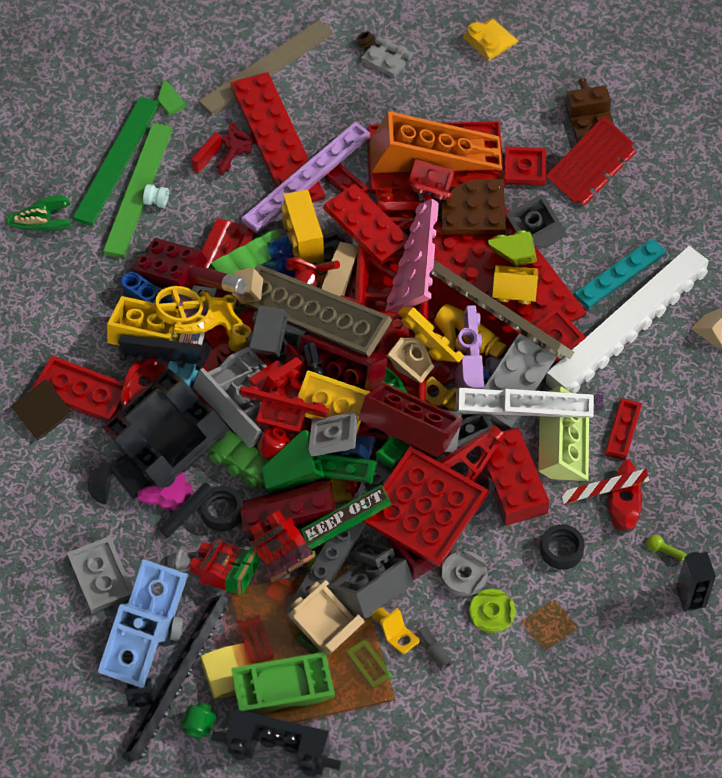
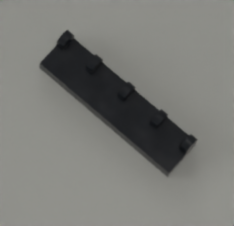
M121 335L118 341L121 348L119 355L121 361H126L128 356L137 357V362L144 363L145 358L157 359V364L161 366L164 365L165 361L177 362L178 368H184L185 363L196 364V370H200L207 359L200 344Z

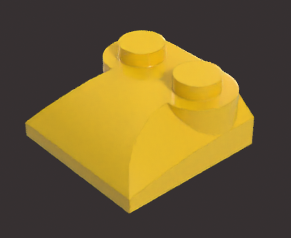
M493 18L482 23H471L468 26L467 32L463 34V38L488 61L518 43V40Z

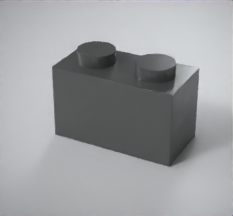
M259 305L258 312H254V331L249 334L248 345L253 353L275 357L280 356L288 314L284 309Z

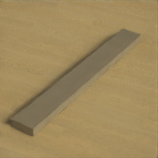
M318 20L199 100V105L211 116L215 115L236 100L231 89V82L269 72L270 76L274 75L333 35L332 30L321 20Z

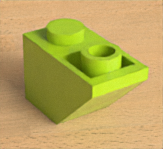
M517 231L514 235L510 236L498 235L488 240L493 252L515 266L537 262L533 237L530 231Z

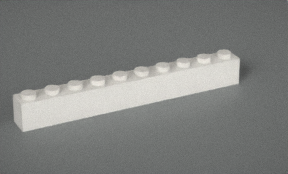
M688 246L589 334L586 339L580 342L572 350L575 353L571 359L564 357L546 374L545 383L552 389L561 386L569 392L576 394L584 381L589 382L594 377L595 371L598 368L603 369L609 363V358L613 355L618 356L627 342L632 343L637 338L640 330L648 329L656 316L658 318L661 317L669 304L674 305L679 300L681 293L684 291L686 293L689 292L697 279L702 280L706 276L709 260Z

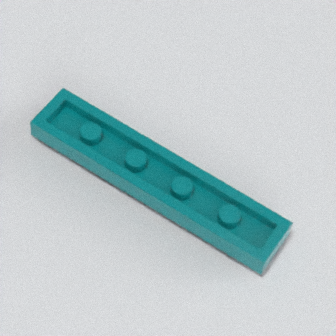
M652 238L576 291L574 297L589 310L664 257L667 251Z

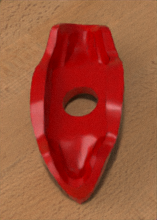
M145 358L144 363L136 362L132 365L125 377L121 392L122 409L146 388L141 386L138 381L141 378H146L152 383L166 371L168 361H165L164 365L161 366L157 364V359Z
M629 459L624 461L614 477L635 472L636 469ZM641 483L608 492L607 507L615 529L633 530L636 527L642 511ZM627 491L631 493L632 499L624 501L620 498V493Z

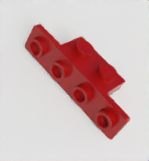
M247 385V387L241 386L240 388L242 397L261 401L256 419L258 424L275 428L279 427L285 431L299 434L302 430L306 413L323 418L329 416V409L319 402L310 404L304 402L299 397L291 396V398H286L279 392L260 391V388L252 385Z

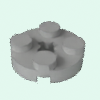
M464 551V553L457 555L454 553L447 557L443 563L442 582L447 590L455 595L471 597L479 593L487 583L488 571L485 561L476 553ZM459 571H469V577L465 578L461 577Z

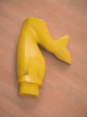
M445 304L439 310L434 322L443 333V337L450 342L447 346L454 351L455 329L457 328L459 332L464 329V311ZM480 324L477 326L478 334H481L482 337L479 353H485L486 356L492 355L498 359L505 351L507 345L500 342L498 336L496 337L490 330ZM462 337L466 344H471L469 338Z

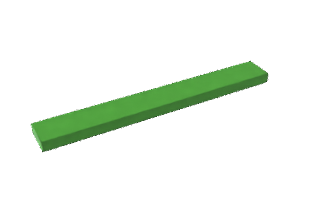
M152 124L103 250L105 255L119 258L125 257L145 205L143 204L145 187L147 184H153L173 131L171 126Z

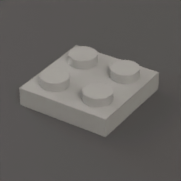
M352 412L312 420L309 441L311 456L354 449L356 446L358 422L356 413Z

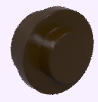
M370 31L359 34L356 38L357 46L363 49L370 48L376 40L374 34H371Z

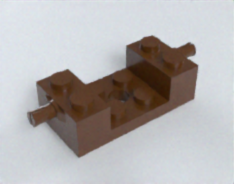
M581 78L578 81L581 89L567 91L565 102L577 143L603 116L614 124L610 113L611 98L607 86L589 87L586 78Z

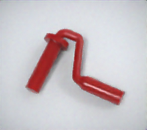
M292 257L287 259L286 269L293 272L305 269L303 266H306L312 270L324 272L339 269L340 262L336 260L321 263L317 266L298 257Z

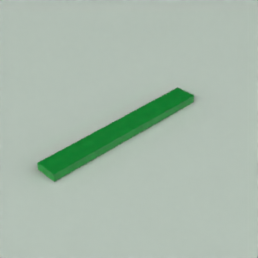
M140 96L74 214V221L93 227L159 107L158 101Z

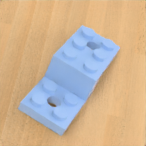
M146 559L142 560L129 602L119 606L98 673L140 688L144 687L158 642L167 640L188 577L187 573ZM157 582H160L164 587L163 593L159 596L153 592V586ZM126 650L131 651L134 656L130 664L123 661L122 656Z

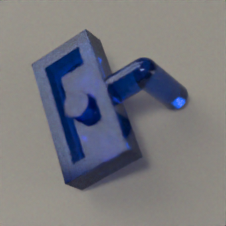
M284 235L267 242L272 260L265 262L263 266L293 278L296 271L290 272L286 269L287 259L295 257L289 236Z

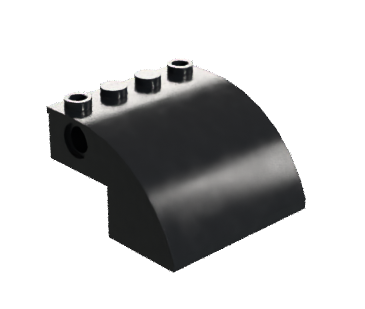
M169 368L102 426L103 430L161 490L172 485L175 478L181 472L187 471L192 466L194 460L204 456L208 452L209 447L213 443L222 440L229 430L217 413L201 401L186 382Z

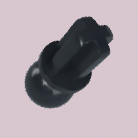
M315 343L305 344L303 346L306 359L305 367L309 366V371L325 376L324 370L318 366V364L322 363V360H319Z

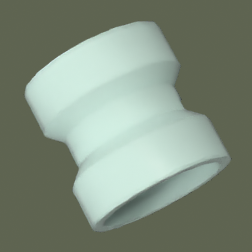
M147 184L144 190L143 204L152 205L154 203L160 208H165L169 198V189L166 187L156 188L154 185Z

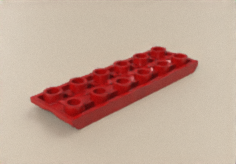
M217 218L202 249L203 254L208 260L204 267L208 268L216 259L229 254L239 247L245 246L253 241L257 234L246 225ZM190 281L191 283H190V285L187 287V288H189V289H191V290L193 289V285H194V286H202V287L214 288V287H211V286L203 285V284L196 283V282H192V281ZM216 288L214 297L223 298L229 294V291Z

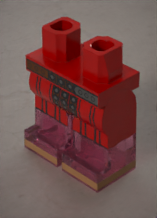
M279 510L266 517L272 528L270 531L263 520L250 527L251 533L255 538L250 543L253 548H256L257 554L271 574L268 576L272 584L315 558L308 544L293 525L295 523L292 518L285 520Z

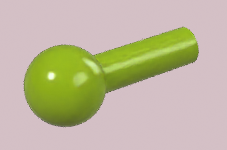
M651 535L646 540L647 548L653 552L661 551L683 562L684 556H687L686 553L665 544L663 538L659 535Z

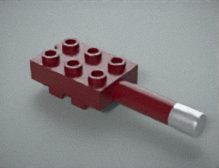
M158 238L153 239L145 249L147 253L140 256L131 267L134 273L161 288L162 286L166 288L171 286L187 288L191 283L190 281L240 295L245 292L247 282L244 278L204 267L208 260L202 250Z

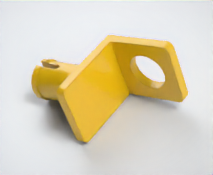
M430 377L426 381V400L436 407L445 406L450 411H455L456 398L454 393L457 391V388L454 387L448 390L434 377ZM430 385H435L439 390L438 395L434 398L427 394V388Z
M383 607L373 612L372 619L381 624L386 641L402 655L406 654L420 642V639L405 627L401 611L398 608L390 614ZM402 637H409L411 639L409 644L404 646L399 645L398 640Z

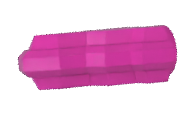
M181 472L169 487H164L161 490L157 485H149L137 491L138 501L149 505L158 504L162 509H170L175 513L192 495V483H185V474Z

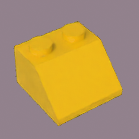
M495 265L492 298H497L496 301L509 302V299L518 300V303L531 304V301H536L538 269Z

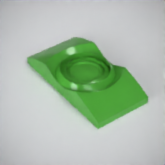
M326 652L231 668L238 708L242 711L254 714H268L285 707H308L335 697Z

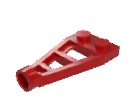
M493 424L488 430L480 433L438 462L449 468L458 462H464L468 467L465 477L474 482L497 445L506 438V435ZM476 446H480L483 449V454L476 463L472 464L466 458V455Z

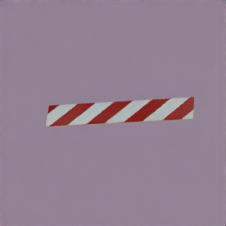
M647 469L565 490L562 496L563 503L648 482Z

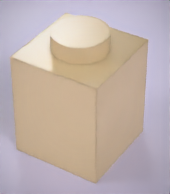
M254 268L234 271V276L244 278L247 282V287L243 294L232 293L241 304L261 301L263 278Z

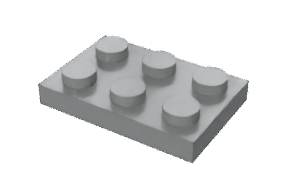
M110 536L67 552L68 559L91 614L130 599L133 588Z

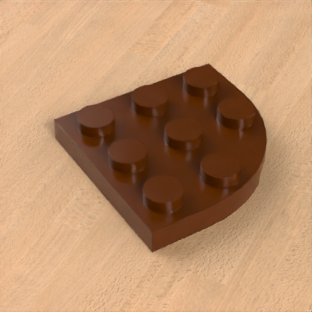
M504 179L470 180L454 188L451 191V198L446 197L442 207V234L505 235Z

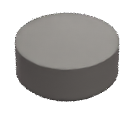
M174 617L170 640L179 641L181 639L183 618Z

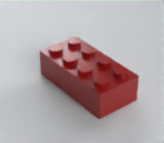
M518 427L502 431L506 438L497 445L482 469L483 473L494 482L495 490L492 491V495L505 526L548 514L550 503ZM480 446L475 447L478 459L483 454V449Z

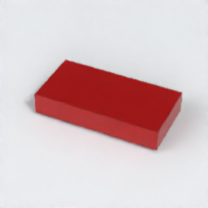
M215 132L191 158L192 170L199 174L222 148L220 134Z

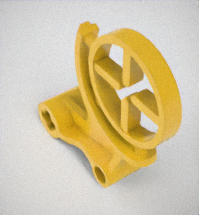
M181 286L167 287L157 294L155 312L164 322L175 325V333L198 334L206 332L216 325H223L229 336L228 344L231 350L238 352L248 347L251 329L243 324L241 319L234 313L235 296L228 294L223 298L210 297L209 293L204 291L200 297L193 290ZM178 294L187 296L193 301L183 302L182 306H179L180 298ZM172 295L174 303L159 304L163 297ZM203 303L207 306V314L205 316L202 315ZM176 306H179V318L170 316L164 312L175 310ZM185 309H199L195 315L186 318Z

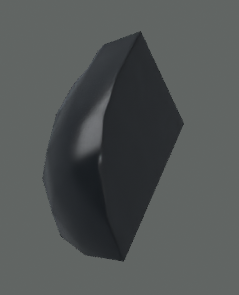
M100 463L98 468L92 467L89 475L88 491L94 500L102 504L107 503L112 470L110 463Z

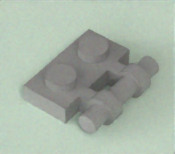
M379 36L376 39V44L380 45V47L372 45L361 57V62L395 78L405 67L406 61L402 60V58L410 60L413 53L408 51L406 47L398 46L392 43V40ZM387 50H390L396 54L392 55L388 53Z

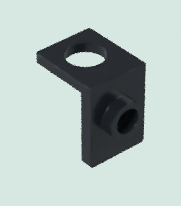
M151 678L146 679L145 686L147 688L133 689L135 685L127 683L126 698L128 706L144 707L152 704Z

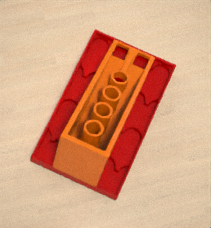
M388 111L380 124L368 125L366 129L370 132V138L367 139L369 194H375V190H380L382 187H390L392 190L412 187L407 182L414 159L454 170L449 188L450 192L457 186L470 180L504 179L500 121L438 123Z

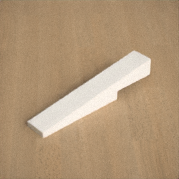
M459 388L456 391L455 411L461 412V414L592 418L594 395L516 389L501 391Z

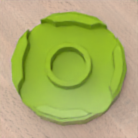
M482 590L470 601V620L475 627L483 632H502L509 628L514 621L516 611L514 601L501 590Z

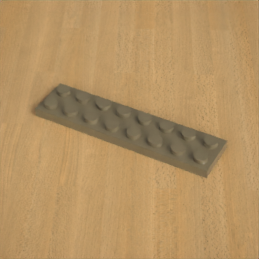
M434 260L433 270L430 272L432 275L438 277L444 283L509 324V326L521 332L560 359L563 356L571 359L575 353L574 351Z
M259 264L255 270L263 278L261 301L242 304L257 311L259 305L284 309L288 314V323L370 357L392 322V319L386 314Z

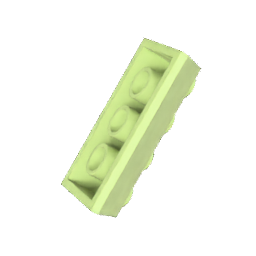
M561 386L548 391L571 393ZM540 416L538 472L550 479L588 481L589 418Z

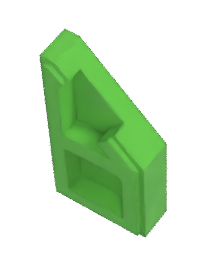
M164 80L158 102L168 116L186 108V103L171 85Z

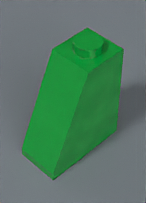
M301 431L262 467V483L267 490L275 493L324 477L320 455L311 456L309 452V431Z

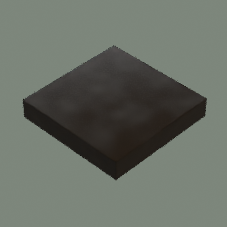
M47 379L11 406L37 440L43 438L73 414Z

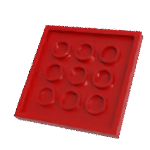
M410 446L383 485L392 505L365 519L362 523L440 567L489 494V490Z

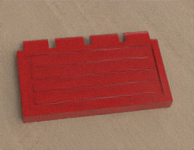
M603 116L546 176L575 204L580 202L585 206L595 196L590 190L593 188L598 193L609 181L605 177L606 173L613 177L624 166L619 160L622 158L627 163L637 151L633 148L634 143Z

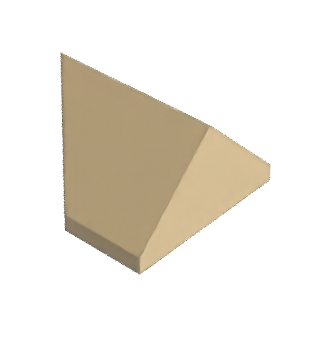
M722 308L703 315L691 328V330L720 350H722Z
M400 338L387 354L396 371L418 383H422L434 367L426 346L421 344L416 338Z

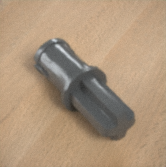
M427 627L420 628L416 636L427 650L426 654L428 656L431 655L441 671L451 666L453 661L442 648L443 644L436 640Z

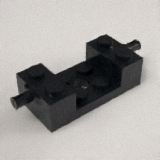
M234 709L227 734L214 730L211 741L225 743L228 746V753L238 760L252 759L257 741L267 748L279 746L289 753H298L299 770L304 775L315 777L316 775L323 776L325 767L338 771L341 767L342 760L328 758L330 750L329 731Z

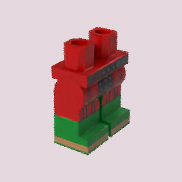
M216 538L213 544L201 543L198 555L204 558V560L193 558L189 566L190 573L200 576V583L205 585L208 583L214 587L243 596L260 565V557L257 554L256 548L250 547L249 550H245L231 543H223V540Z

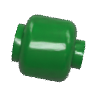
M198 702L197 706L189 705L181 721V727L184 729L183 733L199 740L202 737L209 736L216 720L215 714L210 711L212 707L202 702Z

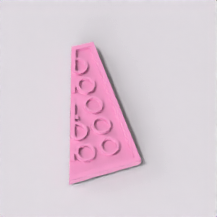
M433 199L419 204L416 209V217L410 227L409 238L404 245L405 251L399 261L397 275L393 279V288L387 298L385 312H399L403 307H413L431 299L428 286L432 285V278L429 277V273L433 270L435 244L432 243V238L436 237V230L433 229V225L437 222L439 204Z

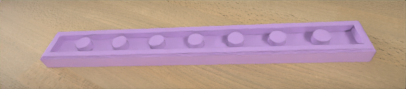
M355 121L242 217V223L256 234L282 213L281 203H284L283 194L309 190L370 138V132Z

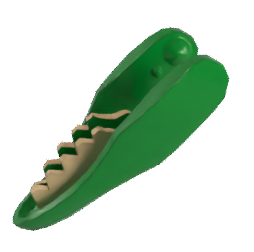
M61 195L43 198L32 206L9 215L6 222L13 228L41 232L66 230L70 228L71 222L67 219L50 222V214L52 211L70 206V200Z

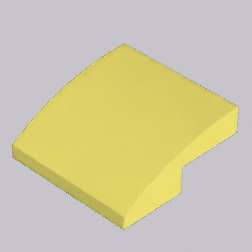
M248 642L224 647L200 656V661L214 699L236 695L231 668L256 664Z

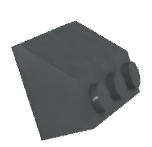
M387 557L388 561L386 563L380 562L382 566L379 568L361 562L329 584L327 588L353 616L359 615L361 618H368L373 615L374 611L389 604L391 599L403 594L408 587L414 584L406 559Z

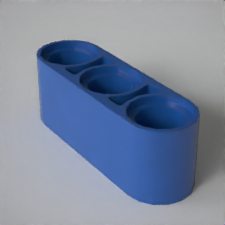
M133 272L126 273L122 277L123 293L126 297L155 303L156 296L161 289ZM167 295L159 301V304L173 303V299Z

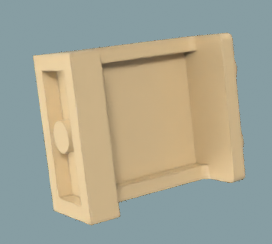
M327 580L321 585L317 581L307 590L310 595L305 599L299 597L291 605L293 610L288 614L321 652H326V656L332 653L365 622L359 615L354 618L327 588L329 584Z

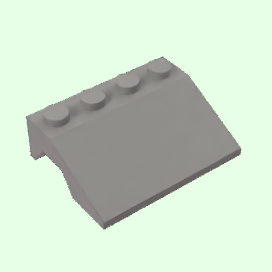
M247 347L230 355L220 367L206 372L204 368L200 369L193 387L242 441L251 448L258 444L262 433L270 426L256 423L261 401L245 398L240 394L241 386L247 387V385H251L248 382L249 378L267 367Z

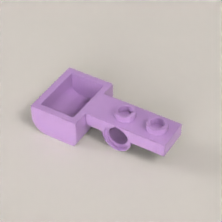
M467 306L463 312L464 329L460 331L455 340L456 349L461 353H466V356L462 358L455 369V386L457 390L459 388L484 389L482 355H479L482 337L481 334H478L477 328L480 325V314L476 313V306ZM462 337L469 338L471 344H465L462 341Z

